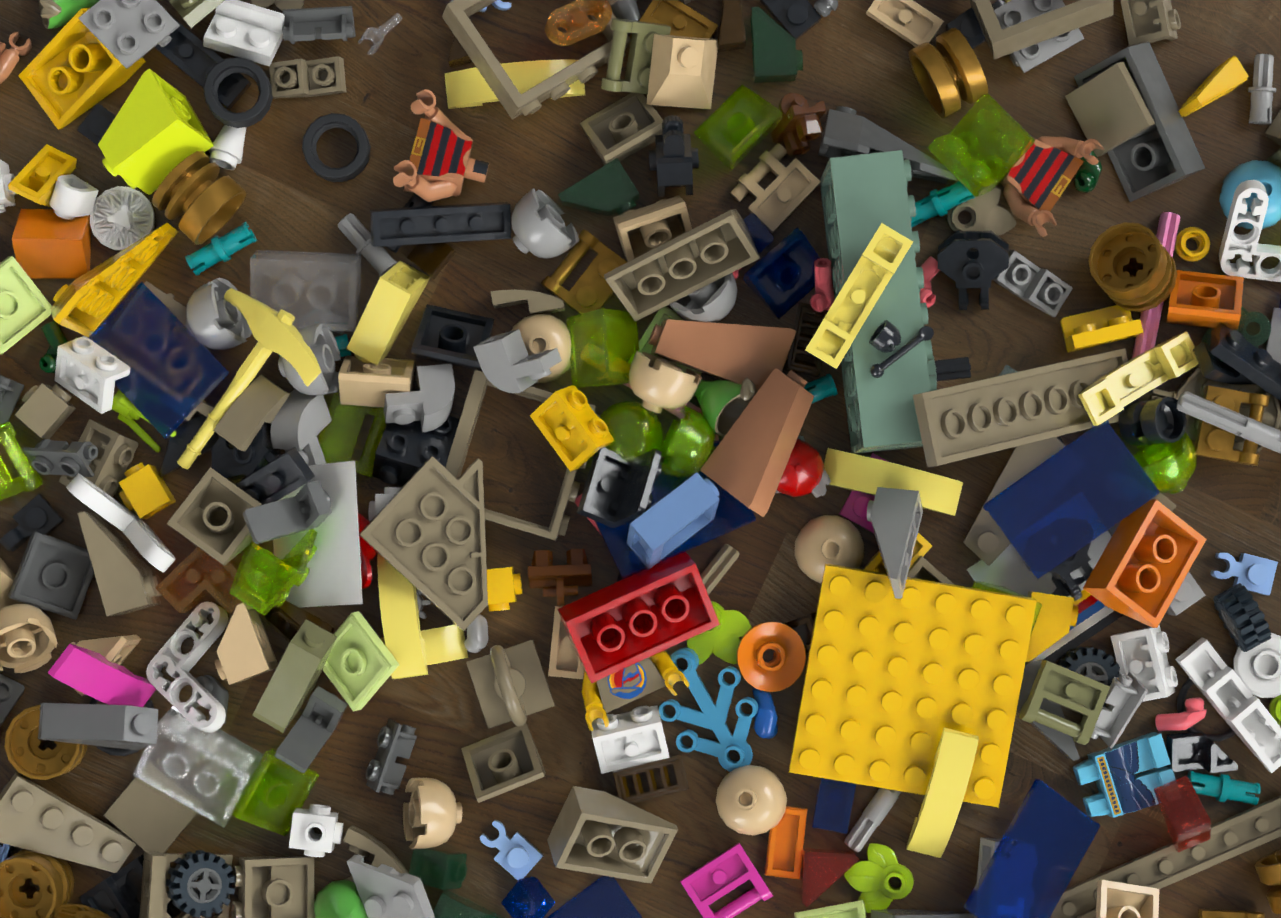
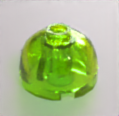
M622 401L608 407L601 413L600 419L607 424L609 432L614 438V441L605 448L614 451L622 459L632 463L634 458L654 448L660 450L663 441V429L659 417L653 411L642 407V403Z
M686 405L682 406L679 412L685 414L680 422L675 419L673 420L659 449L662 452L661 457L664 458L661 472L678 478L690 477L698 473L716 449L713 446L715 432L710 427L707 419L703 414Z
M1186 431L1179 441L1137 446L1138 449H1141L1133 457L1130 453L1125 456L1123 464L1130 476L1135 478L1145 489L1162 494L1168 492L1174 494L1183 490L1187 486V481L1192 477L1197 465V453Z

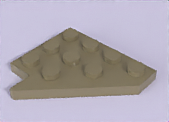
M430 456L359 533V536L462 631H465L488 605L483 462L476 458L465 472L456 479L433 456Z

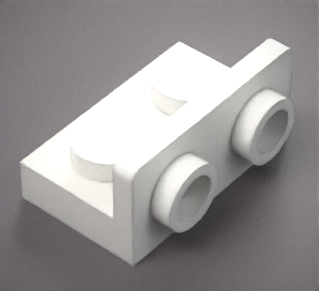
M225 0L216 7V13L204 35L203 46L270 67L283 40L285 16L282 13L240 0Z
M86 336L59 345L57 349L55 381L99 413L103 414L112 410L115 381L130 374V367Z
M1160 625L1157 628L1148 627L1110 636L1116 662L1120 667L1119 674L1127 675L1131 672L1148 690L1142 702L1165 698L1175 693V687L1178 685L1175 668L1169 666L1167 652L1170 649L1167 634L1161 632Z
M639 706L630 712L617 715L607 714L609 725L606 728L601 718L592 722V738L601 774L670 758L658 706Z

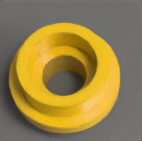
M1188 227L1178 233L1175 251L1180 258L1188 262H1195L1207 255L1210 249V240L1205 231L1198 227ZM1187 239L1196 241L1197 248L1195 251H1191L1186 247Z

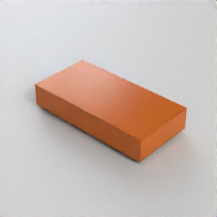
M786 806V811L779 824L769 830L764 875L800 879L807 808Z

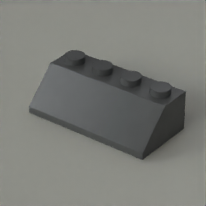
M1149 42L1127 47L1074 76L1078 87L1115 64L1124 62L1155 122L1154 125L1108 152L1129 202L1170 186L1205 169L1186 123L1178 112V105Z

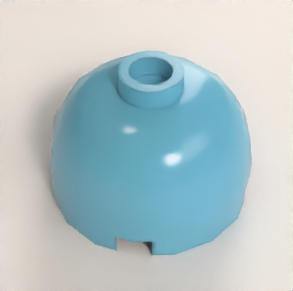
M1258 160L1238 165L1226 175L1223 181L1219 202L1224 215L1228 218L1237 186L1246 180H1257L1265 186L1269 198L1262 229L1275 225L1281 219V168L1268 161ZM1251 193L1249 198H1245L1247 211L1251 212L1252 200L1257 197V193ZM1241 222L1236 225L1246 229L1253 228V225L1248 222Z

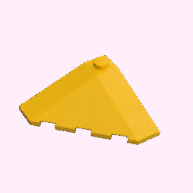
M165 223L80 276L69 286L67 284L62 286L53 298L55 303L50 308L53 320L66 328L91 338L179 231L169 223Z

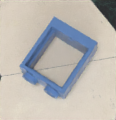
M695 473L630 523L626 543L648 570L714 520L720 501L718 489L708 478L703 480L698 473Z

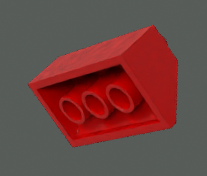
M686 551L654 565L649 570H642L557 609L591 683L720 625L696 563Z

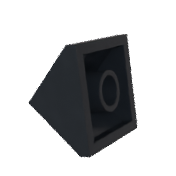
M427 304L412 345L411 353L417 358L482 371L473 347L491 337L494 319Z

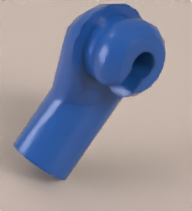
M754 688L752 693L758 703V712L755 715L753 728L760 738L771 739L778 733L777 713L771 692Z

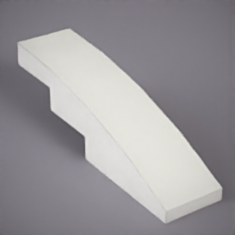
M1201 637L1175 660L1265 768L1273 773L1281 766V727L1261 701L1251 694L1235 671L1225 664L1208 640Z

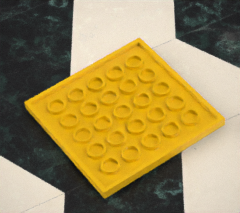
M825 563L789 773L925 795L934 768V757L943 729L948 728L979 736L963 802L999 808L1037 600L1035 598L907 577L902 599L894 597L886 573Z

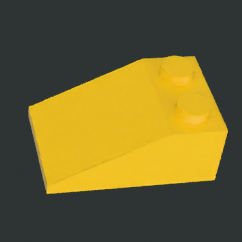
M81 8L18 75L58 130L65 128L122 86L146 62L141 57L126 69L79 20V17L90 8Z

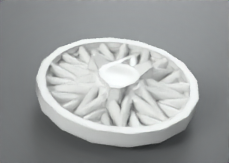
M117 186L105 190L96 198L89 223L93 235L102 245L116 251H122L153 231L155 213L151 202L142 192L131 187Z
M1271 633L1270 640L1247 652H1243L1238 647L1233 658V670L1251 694L1260 698H1274L1281 695V636Z

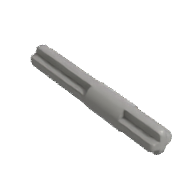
M1184 391L1180 395L1176 405L1178 411L1281 454L1280 430L1188 391Z
M879 788L846 837L844 843L856 852L861 851L877 826L881 824L895 804L902 791Z

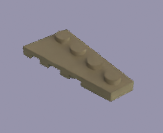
M1057 437L1016 446L963 543L990 566L1078 473L1085 463Z
M16 772L0 794V843L113 873L119 871L136 846V843L124 833Z

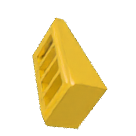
M1232 56L1212 71L1178 111L1181 117H1186L1210 104L1248 80L1249 76L1238 58Z

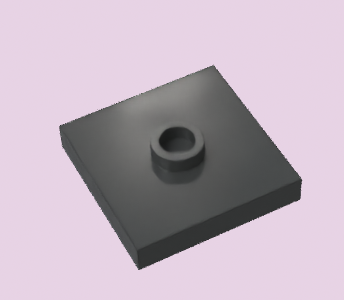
M33 530L8 597L76 620L94 575L88 549Z

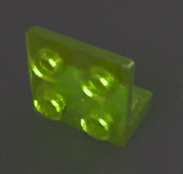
M984 94L949 134L935 138L928 149L975 197L992 191L1034 144L1035 140L989 94Z
M310 529L282 560L252 541L244 551L229 593L264 616L275 605L280 607L287 599L293 585L299 587L308 576L310 569L307 567V564L317 550L314 542L318 532Z

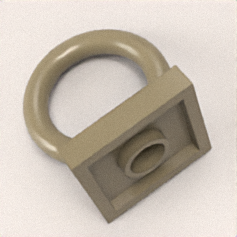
M533 640L506 649L501 645H494L490 650V654L466 662L488 729L510 721L516 726H523L527 721V715L555 706Z

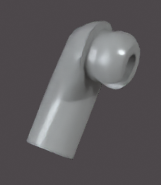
M481 614L467 627V639L464 641V646L471 653L480 652L482 648L486 647L489 640L488 622Z

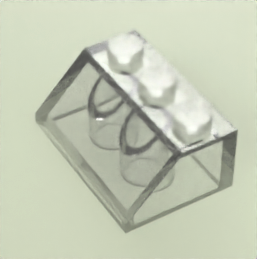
M257 250L250 258V297L266 304L277 312L282 309L296 317L292 325L297 329L323 324L322 328L328 327L331 331H355L361 292V254Z
M172 706L157 724L156 745L145 748L133 775L224 828L253 783L266 756L221 729L210 733L196 728Z

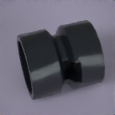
M1164 397L1152 400H1139L1123 407L1124 410L1119 414L1118 425L1123 439L1132 446L1174 443L1179 441L1185 433L1186 414L1178 411L1176 408L1178 400L1175 398Z

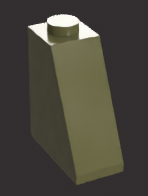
M306 619L290 641L252 716L284 733L314 689L337 636Z

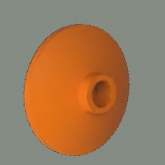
M764 622L752 627L743 636L737 649V665L740 674L748 684L761 691L777 692L790 687L798 680L805 666L806 651L802 639L791 627L779 622ZM771 649L774 657L771 661L765 662L763 653Z

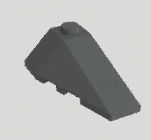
M837 106L836 110L829 109L819 147V156L834 158L902 150L903 160L909 159L912 177L949 186L957 181L958 174L867 118L856 115V110L843 106Z

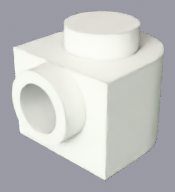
M74 174L59 176L49 205L54 209V213L57 216L68 220L91 215L99 190Z

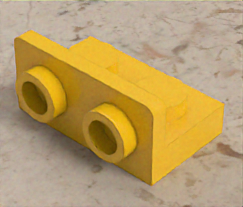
M1118 305L1064 317L1060 321L1068 353L1136 337L1144 333L1141 320H1133L1131 311H1127Z
M574 385L555 391L530 415L570 472L578 469L599 449L610 445L614 441L607 424L596 415L588 404L586 396Z

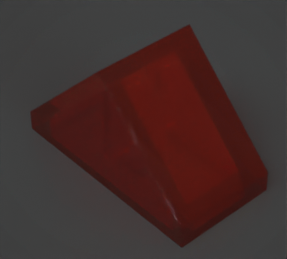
M1187 776L1154 789L1177 852L1210 840L1211 820Z
M803 848L800 899L806 907L814 902L859 860L853 851Z

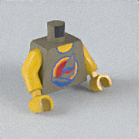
M661 651L594 683L590 682L584 670L581 692L586 709L585 719L588 728L593 731L592 722L597 718L603 719L605 728L608 727L609 721L606 713L665 686L672 695L676 696L677 693L673 689L674 684L678 681H683L688 688L690 685L689 681L678 670L666 651Z

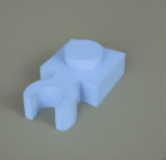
M1228 553L1215 554V558L1223 559L1226 562L1227 568L1224 572L1211 571V576L1217 579H1227L1233 576L1235 577L1233 586L1241 583L1242 586L1246 587L1247 591L1270 596L1278 565L1277 561L1241 553L1239 562H1236L1235 558Z
M494 820L492 825L498 829L499 837L492 840L485 834H482L479 838L485 846L490 848L496 847L499 850L494 860L520 882L544 854L518 831L512 838H509L506 835L504 824Z

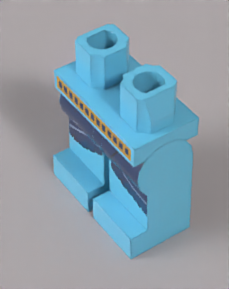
M1151 732L1114 745L1113 749L1108 747L1099 752L1087 754V760L1073 766V771L1079 785L1093 781L1096 782L1099 793L1083 798L1086 813L1091 817L1108 815L1114 818L1153 805L1182 799L1172 768L1164 767L1171 763L1161 733Z

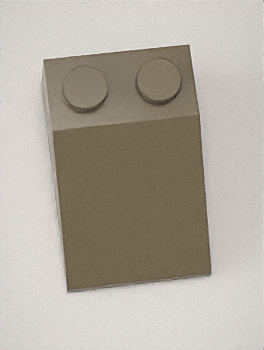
M84 511L77 513L106 616L124 615L161 604L159 596L163 595V587L159 576H153L152 570L103 517L93 512Z
M573 786L547 842L556 868L651 884L678 828L675 824L607 792Z

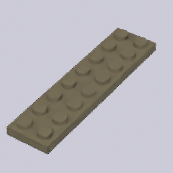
M1126 349L1113 350L914 394L913 400L927 467L939 466L1118 422L1120 412L1098 426H1094L1078 394L1101 377L1128 362Z

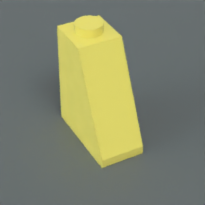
M399 261L380 277L346 349L355 353L354 355L358 360L378 365L391 350L427 285L430 276L402 261Z

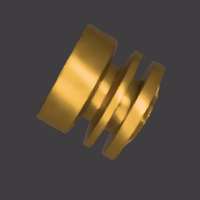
M196 151L178 164L159 185L152 199V204L159 211L165 210L164 214L169 220H174L183 215L178 227L196 245L203 244L219 232L239 210L247 195L246 191L229 175L215 181L220 168L215 162L209 163L210 159L203 151Z
M1124 222L1111 226L1098 236L1091 247L1088 260L1091 275L1113 302L1127 311L1142 312L1155 308L1168 298L1175 287L1177 270L1174 259L1151 229L1139 223Z
M40 705L23 710L12 720L8 727L4 746L9 762L19 773L31 779L48 780L69 773L81 763L88 745L54 741L57 744L56 747L45 748L43 745L46 740L38 739Z
M26 849L20 850L18 853L0 863V918H52L55 910L61 905L68 904L73 895L74 877L67 861ZM32 880L33 884H39L40 889L37 890L36 886H30L29 881Z

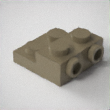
M239 857V866H233L232 875L235 876L236 882L232 883L233 887H239L238 901H233L232 918H314V857Z

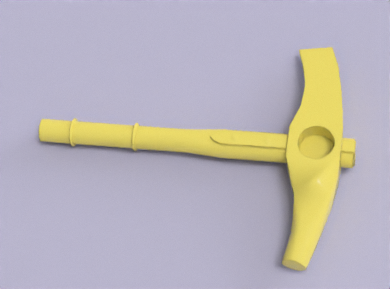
M233 288L226 291L224 299L237 307L242 313L254 338L258 342L237 371L212 412L208 413L207 419L196 435L186 445V449L177 460L178 465L188 470L198 455H201L202 449L215 431L213 430L252 382L272 352L278 353L295 368L307 387L321 373L320 366L311 348L305 343L297 328L292 325L296 317L282 309L277 312L266 304Z

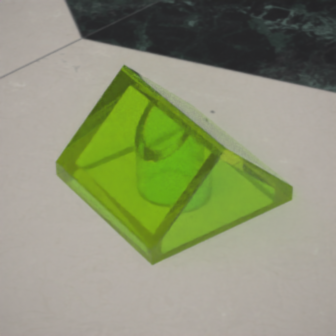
M742 84L693 133L732 171L778 125L783 114L778 108Z
M601 308L566 318L567 329L571 339L570 368L572 385L588 387L629 383L631 363L636 351H639L637 321H634L629 312Z
M272 748L264 753L231 815L286 836L292 825L293 812L296 808H302L319 774L309 768L305 773H301L275 757L277 750Z

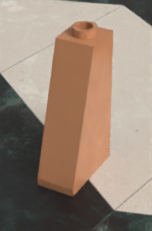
M666 319L662 321L661 326L655 324L648 344L653 345L651 354L720 380L742 384V381L748 378L755 384L758 392L775 368L782 372L796 330L791 328Z
M777 368L772 371L700 469L701 472L762 517L768 512L814 399V395L804 389L808 382L792 370L787 375Z

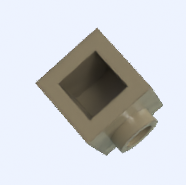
M42 383L39 387L37 385L33 386L22 399L24 404L16 412L15 416L39 437L50 439L74 412L76 407L69 402L72 396L61 386L55 384L51 387Z

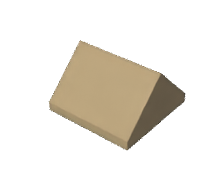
M345 356L338 376L340 404L384 408L385 394L412 392L415 360L384 358L378 365H375L373 363H364L355 356Z

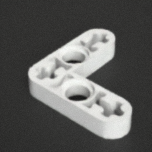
M1246 180L1237 186L1219 250V261L1223 272L1227 275L1281 282V246L1258 243L1269 201L1266 188L1260 181ZM1251 193H1257V197L1252 200L1251 212L1247 211L1245 198H1249ZM1241 222H1248L1253 225V228L1248 234L1239 235L1234 232L1235 226ZM1235 254L1241 255V258L1237 259L1236 263H1230V259H1233ZM1252 255H1254V256H1253V264H1254V266H1250V263H1249V261L1252 262ZM1270 256L1277 257L1280 260L1279 264L1272 269H1265L1260 266L1262 260Z
M78 473L66 486L78 500L121 530L138 552L155 568L164 573L175 561L174 555L143 520L87 478Z
M207 601L194 609L153 657L147 666L146 675L149 682L193 726L204 732L212 733L221 728L225 722V709L189 673L228 624V614L225 609L213 602ZM210 613L214 619L212 624H208L209 621L206 619ZM198 628L204 634L201 636L194 632V630ZM192 637L194 639L192 650L187 654H182V642L186 638ZM163 667H166L167 673L175 678L174 681L171 682L163 678L161 672ZM186 685H191L193 690L192 696L188 701L181 703L179 700L181 689ZM201 705L210 710L209 714L212 717L209 721H206L205 715L196 709L198 706Z

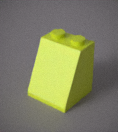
M151 69L146 70L142 74L98 143L105 157L102 159L105 168L115 177L120 175L132 189L138 187L148 195L155 192L166 176L188 156L196 151H203L205 153L214 146L186 96Z

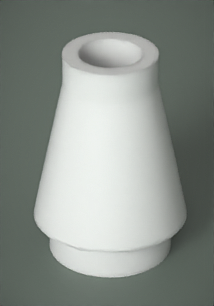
M224 125L213 142L214 146L208 150L210 162H215L223 169L235 170L236 165L242 162L247 127L235 128Z

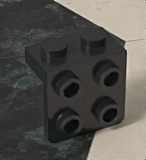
M449 416L440 427L428 432H422L420 420L405 425L387 423L375 453L372 477L379 478L388 484L404 486L430 456H433L446 468L460 420Z
M605 447L599 449L594 454L577 513L613 529L641 516L650 509L653 501V496L650 493L653 483L657 480L662 470V463L660 462L662 452L654 448L634 459H629Z

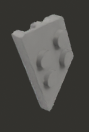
M359 854L352 856L346 861L368 918H435L421 878L408 873H399L394 868L385 864H381L378 868L364 863V856Z

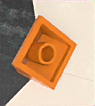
M54 209L20 210L12 235V244L16 261L30 279H77L90 271V215L68 220L57 216L54 213Z
M1177 270L1175 287L1170 293L1167 323L1215 328L1220 323H1223L1231 330H1237L1241 317L1244 277Z

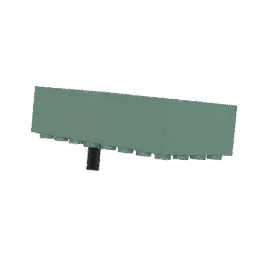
M902 150L830 158L820 179L827 250L832 266L835 299L881 223L913 241L841 361L850 448L853 454L922 447L913 395L937 390L938 381L971 378L969 357L934 360L931 340L922 341L886 368L882 377L874 378L870 374L872 365L881 364L915 338L919 330L928 324L927 304L920 303L919 295L920 289L924 288L922 267H916L915 261L916 253L920 252L918 231H912L911 227L912 217L916 216L915 200L913 195H908L907 193L908 181H911L912 178L909 159L903 160ZM885 320L896 326L901 334L900 345H895V350L887 353L881 352L869 344L871 336Z

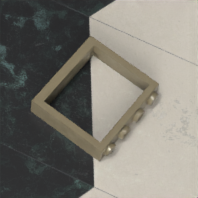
M453 0L446 5L442 18L512 120L521 114L527 116L531 113L532 115L542 107L541 102L549 97L553 100L562 97L570 90L569 85L577 80L581 83L587 82L598 73L597 68L606 63L608 64L614 30H611L612 18H616L604 0H581L609 42L523 94H520L468 18L497 0ZM628 35L625 50L631 42V39Z
M969 0L994 59L1114 15L1113 0H1080L1002 29L990 0Z
M478 370L474 371L446 464V469L456 479L461 475L487 386L498 389L486 378L483 372ZM530 386L520 393L511 394L544 403L553 393ZM589 404L593 411L596 412V406ZM588 460L579 468L585 469ZM568 468L566 470L549 528L484 508L485 520L557 541L558 535L565 536L571 516L565 514L568 501L575 503L581 482L575 481L578 469L571 472Z

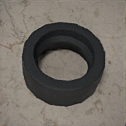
M240 57L225 59L214 65L207 74L203 87L205 102L214 117L224 125L235 128L250 127L261 121L270 110L273 99L271 84L263 69L252 60ZM230 74H247L258 85L259 96L257 102L246 112L235 113L228 111L218 100L219 84Z
M331 113L319 117L309 125L303 137L302 150L306 162L319 177L327 181L344 182L354 179L365 169L370 159L371 146L365 130L355 119L345 114ZM332 128H343L349 131L355 137L357 143V153L353 161L341 168H331L323 164L316 152L317 141L320 136Z

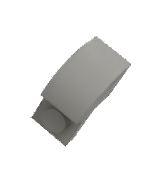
M519 329L492 336L473 347L486 378L495 387L508 393L524 391L537 383L538 379L550 375V368L562 361L557 348L528 355Z
M452 364L417 366L415 377L416 391L385 394L384 417L385 423H397L400 425L420 420L422 432H428L440 427L448 419L453 405L455 381Z
M296 389L290 393L271 423L270 433L273 449H284L287 452L295 447L308 466L327 464L317 435L332 421L323 395H307L300 393Z

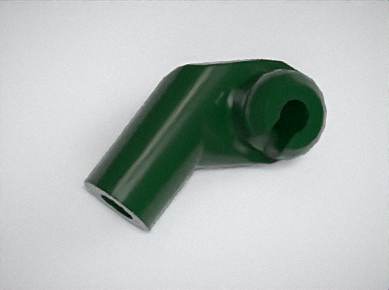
M1091 151L1090 155L1097 158L1094 151ZM1082 157L1079 159L1084 162L1074 178V186L1078 191L1087 193L1096 187L1102 171V165L1100 161L1096 165H1091Z
M52 321L41 328L50 344L46 354L39 361L40 368L46 373H55L58 346L68 342L59 324L56 321Z

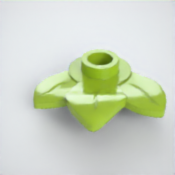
M711 601L720 625L688 639L687 647L696 652L699 658V665L705 662L712 653L723 661L737 664V649L741 641L740 637L744 636L752 626L747 617L737 610H724L720 604Z
M878 843L869 844L868 860L855 862L843 872L848 883L857 891L862 892L858 901L863 900L867 913H871V910L887 909L893 899L905 898L911 892L914 885L911 871L898 863L895 852L888 846ZM891 877L900 878L902 886L899 888L892 887L889 879Z

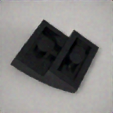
M143 854L121 868L117 873H114L78 897L82 904L97 909L111 918H140ZM171 900L167 903V913L171 918H175L181 911Z

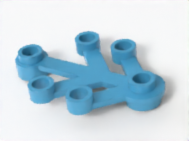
M686 647L676 650L670 658L689 681L690 685L688 688L701 711L682 706L674 699H668L659 707L660 717L666 722H672L677 719L713 730L719 741L700 738L693 730H684L676 738L678 749L685 753L696 750L718 757L720 765L729 772L735 768L750 765L753 752L746 740L752 718L758 712L756 700L751 697H744L737 703L735 710L739 718L733 735L726 724L734 689L741 680L739 670L728 666L719 673L718 682L720 689L715 704L696 672L699 666V658L696 652ZM678 658L687 660V669L683 670L678 667ZM725 672L734 674L735 682L733 684L725 681ZM742 703H749L752 706V714H745L742 711ZM666 705H672L675 708V716H669L665 713ZM684 735L692 738L693 745L691 747L683 744L682 737ZM730 750H736L739 752V761H733L730 759Z

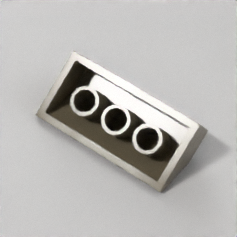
M733 209L604 274V278L634 321H637L760 259L750 230L738 211Z

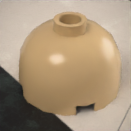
M534 314L524 317L513 326L511 331L520 330L528 355L554 348L558 349L562 361L551 367V374L538 379L537 383L558 380L569 370L575 356V342L572 332L562 320L548 314Z
M636 351L629 371L630 386L634 394L643 400L641 406L660 414L663 408L677 409L687 404L695 394L702 378L700 374L688 368L686 372H682V368L678 367L677 363L646 352L640 353L639 351Z
M823 515L810 520L800 530L795 540L794 556L802 572L810 579L821 583L825 563L859 569L864 558V542L859 530L849 520L838 515Z
M13 604L0 609V670L3 671V667L14 668L15 673H25L36 670L48 663L52 658V650L54 647L57 648L58 644L50 618L39 608L29 604Z
M746 765L735 768L724 776L717 789L716 805L719 816L727 827L739 834L755 836L765 833L779 824L786 811L787 796L783 784L775 773L762 766Z
M409 779L405 792H412L410 803H403L406 841H413L409 847L411 849H426L447 842L455 831L456 824H460L462 821L461 803L456 802L451 789L437 779Z

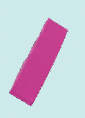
M73 644L67 646L48 671V674L53 678L108 705L143 707L156 691V688L148 679L134 675L124 666L108 661L100 653Z

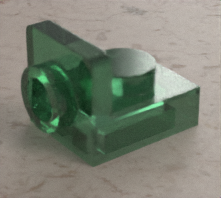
M434 848L413 849L409 874L421 878L422 884L443 890L461 888L467 874V854L461 852L450 853Z

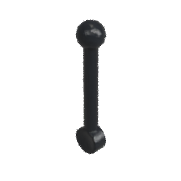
M929 326L922 327L915 338L881 364L872 365L870 374L874 378L882 377L886 368L922 341L932 339L934 335L933 329Z

